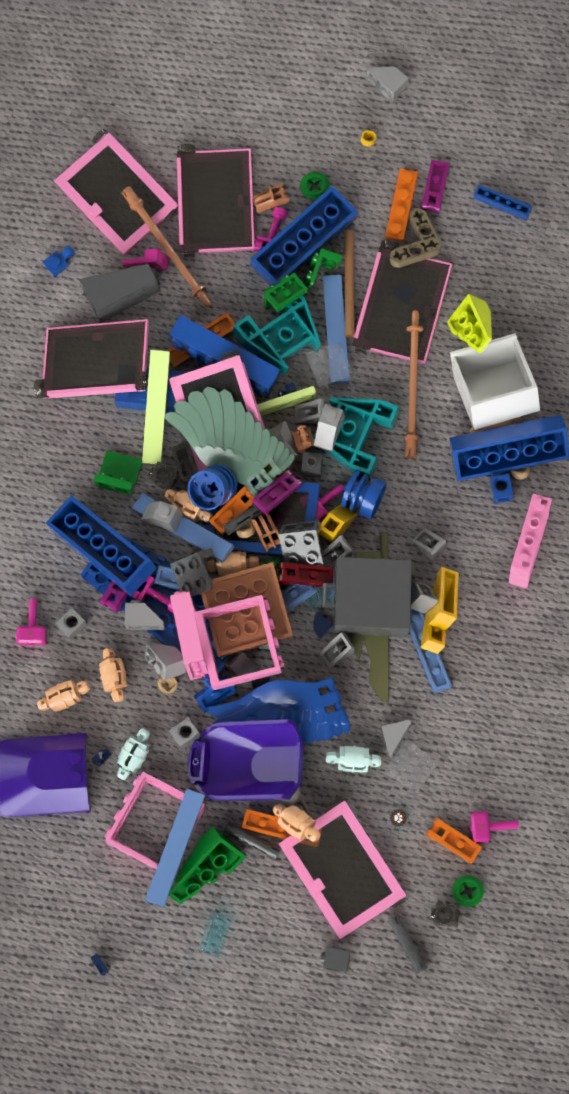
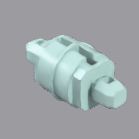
M145 728L138 731L137 737L131 736L127 739L121 748L117 763L122 767L119 768L117 777L122 780L129 777L130 771L135 772L140 769L146 760L150 745L145 741H148L150 731Z
M354 745L340 746L339 753H326V762L330 764L338 763V770L362 773L368 772V766H381V756L369 755V749L364 747H356Z

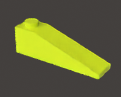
M468 294L448 319L447 323L454 335H457L462 341H465L470 347L481 353L492 340L491 311L486 301Z

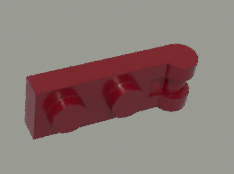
M288 562L279 564V570L281 571L279 576L280 584L323 587V583H333L334 567ZM289 571H294V576L288 575Z

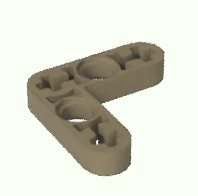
M413 209L409 219L419 241L392 250L390 253V264L397 268L434 257L440 253L441 241L423 209ZM415 216H418L419 218H421V224H420L419 219H418V218H415ZM427 229L430 231V234L423 235L420 231ZM416 249L420 251V254L412 255L410 252Z

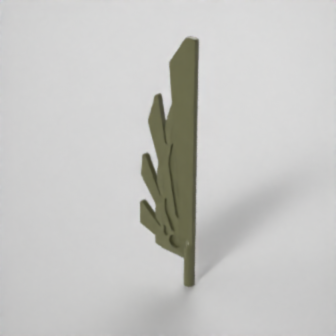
M388 532L380 533L381 551L355 552V558L388 559ZM353 634L351 642L354 646L357 660H360L363 641L371 660L370 686L382 702H388L389 636Z

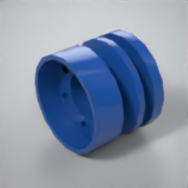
M213 465L197 472L191 477L188 483V494L195 506L203 510H212L224 505L235 496L238 483L235 475L229 468L223 465Z
M356 470L345 486L341 507L346 509L351 502L350 511L353 512L360 505L359 514L372 519L382 501L387 482L374 478L369 485L367 484L368 474H364L360 481L361 471Z

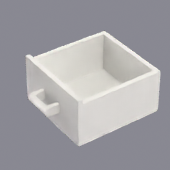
M516 333L491 340L481 353L472 347L450 352L454 380L474 430L540 411L538 388L517 340Z

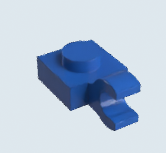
M69 245L61 254L55 251L42 263L56 277L69 267L67 261L76 253Z

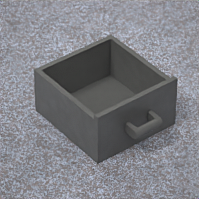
M337 557L334 583H323L322 607L333 608V634H340L344 631L345 634L406 637L410 630L412 560ZM334 588V603L326 602L327 589Z

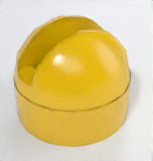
M366 130L362 133L361 142L366 147L372 146L375 143L376 134L373 131Z

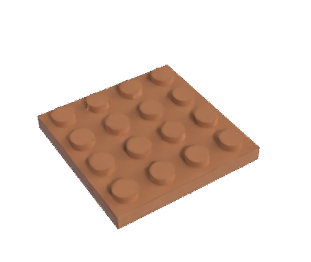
M273 562L211 579L213 589L201 593L205 609L262 595L264 600L268 599L270 611H267L269 619L272 618L274 622L273 637H277L278 641L294 637ZM259 606L208 618L219 658L268 644Z

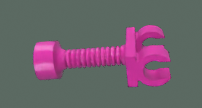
M280 207L273 208L271 215L274 217V221L268 237L257 236L253 248L255 252H259L264 243L268 244L276 236L281 220L286 219L288 212Z
M151 576L146 579L145 583L147 584L143 591L140 593L136 590L131 596L143 603L146 596L149 595L166 604L168 610L174 613L171 599L151 588L155 581Z

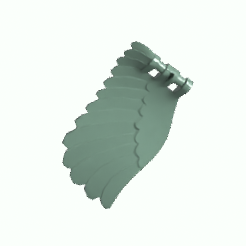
M207 387L202 393L199 391L191 392L188 396V402L185 400L177 402L174 405L176 411L165 414L164 419L182 433L207 467L223 465L229 468L235 475L237 482L245 485L254 497L263 488H267L274 481L273 478L277 474L280 475L295 460V455H290L289 448H285L284 442H278L276 436L271 437L268 429L262 430V424L260 422L255 423L252 413H245V407L242 402H235L232 393L226 389L219 393L216 389ZM270 464L272 470L268 473L265 468ZM255 478L259 482L256 486L252 483Z

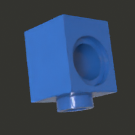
M499 472L493 474L490 477V487L494 504L513 500L514 495L509 473ZM504 484L506 489L498 490L496 485Z

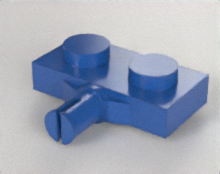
M205 674L201 677V680H203L206 687L195 694L194 698L203 712L206 713L209 706L218 705L237 691L234 686L214 690L211 686L209 675ZM225 674L224 676H222V677L219 678V679H220V681H222V680H226V679H229V678H228V676Z

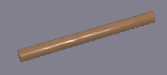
M347 230L344 232L345 337L351 338L354 337V232Z

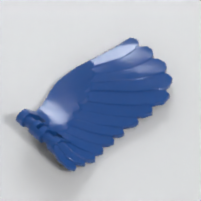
M334 677L317 683L290 680L272 681L256 688L236 701L208 707V712L218 718L213 724L237 721L293 720L296 722L303 742H306L308 745L313 743L315 739L318 742L324 738L329 740L334 735L339 737L342 732L347 734L350 731L349 718L345 709L342 708V699L339 691L335 688L334 683L336 682ZM327 686L329 693L321 695L319 688ZM333 705L335 712L328 714L326 707Z

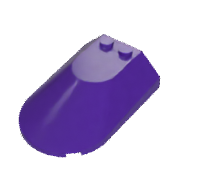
M290 719L216 723L203 730L204 733L198 740L195 739L189 752L188 775L190 781L200 794L205 795L206 798L211 800H290L302 784L304 742L296 722Z
M87 733L16 738L0 741V816L19 817L91 812L87 790Z

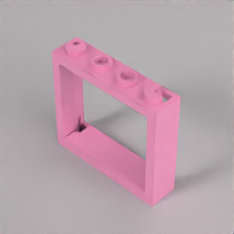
M537 494L532 496L511 565L510 584L524 588L528 587L549 517L551 498Z
M177 591L170 598L183 661L190 680L199 679L205 674L209 675L194 615L196 611L190 592Z
M262 595L194 612L211 686L214 690L282 673L281 667H284L282 656H278L276 650L280 648L277 637H273L272 630L275 629L273 619H269L267 611H270L268 599L264 600ZM259 606L274 667L220 681L205 619Z
M142 772L141 776L138 775L134 780L133 785L135 787L132 792H128L125 796L123 809L117 811L113 827L107 829L105 842L157 869L159 863L117 842L116 838L146 783L181 801L185 793ZM204 803L202 804L194 828L196 827L200 817L202 816L206 808Z

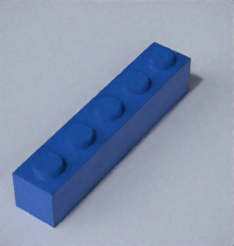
M478 185L474 193L475 200L524 220L528 219L532 211V206L481 185Z

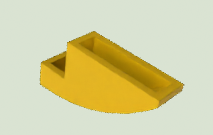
M445 567L440 568L432 590L438 602L425 614L421 637V648L436 654L445 647L446 630L457 619L459 573Z

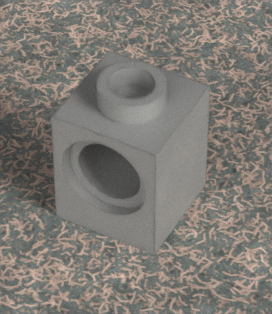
M73 608L55 623L57 628L70 641L87 625L85 621L86 616L80 610L75 611ZM72 619L77 620V624L74 627L68 626V622Z
M187 717L169 730V732L182 750L200 737L198 731L201 728L195 720L191 722ZM185 728L192 730L191 734L187 737L181 735L182 730Z

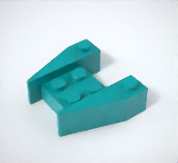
M301 296L283 309L285 313L259 329L249 315L233 325L232 333L241 345L260 359L280 369V373L283 375L287 374L289 368L284 361L309 344L316 353L319 352L321 347L304 296Z
M330 397V406L342 409L345 419L332 452L323 450L352 474L356 470L361 471V478L364 474H368V480L371 481L378 465L377 458L362 452V449L373 424L390 430L394 429L400 415L399 406L383 400Z

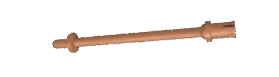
M131 186L125 188L121 194L130 204V209L138 212L194 290L192 293L193 298L198 296L205 307H210L211 301L204 293L206 290L205 285L199 286L143 208V200L138 198Z
M414 310L412 312L411 326L407 327V331L411 332L408 433L404 436V441H406L405 458H411V456L412 458H417V442L419 441V436L415 433L419 332L423 331V327L419 326V311Z

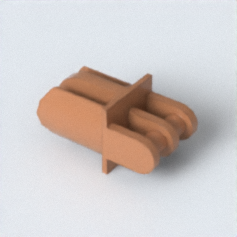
M284 184L274 187L269 185V190L252 196L257 213L276 206H282L290 201L289 197H287V191L284 190Z
M306 425L297 427L295 432H292L297 452L303 454V452L308 453L311 447L314 446V438L310 427L307 428Z
M269 513L266 514V518L272 531H269L262 515L258 516L266 533L264 535L255 518L251 520L266 552L272 547L275 549L276 545L280 544L279 532ZM276 533L278 539L273 541L271 535ZM266 537H268L270 540V542L267 544H265L263 540Z

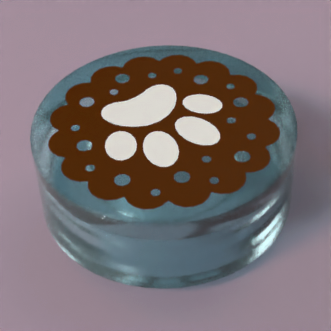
M397 808L391 811L389 823L392 827L401 829L407 825L409 817L405 810Z

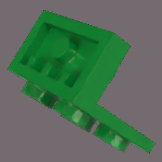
M322 248L318 253L315 252L309 265L312 266V269L306 274L304 280L308 290L314 284L320 263L326 269L336 268L341 262L342 255Z
M295 272L290 276L286 275L277 285H271L265 290L263 308L268 310L273 306L278 313L306 294L308 288Z
M106 451L100 473H96L94 477L96 487L132 496L142 466V459Z

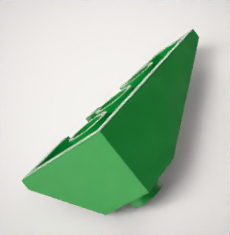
M212 826L200 838L175 877L169 897L179 904L199 893L201 886L209 881L213 884L217 881L216 877L225 871L227 874L232 872L245 859L246 855L224 833Z

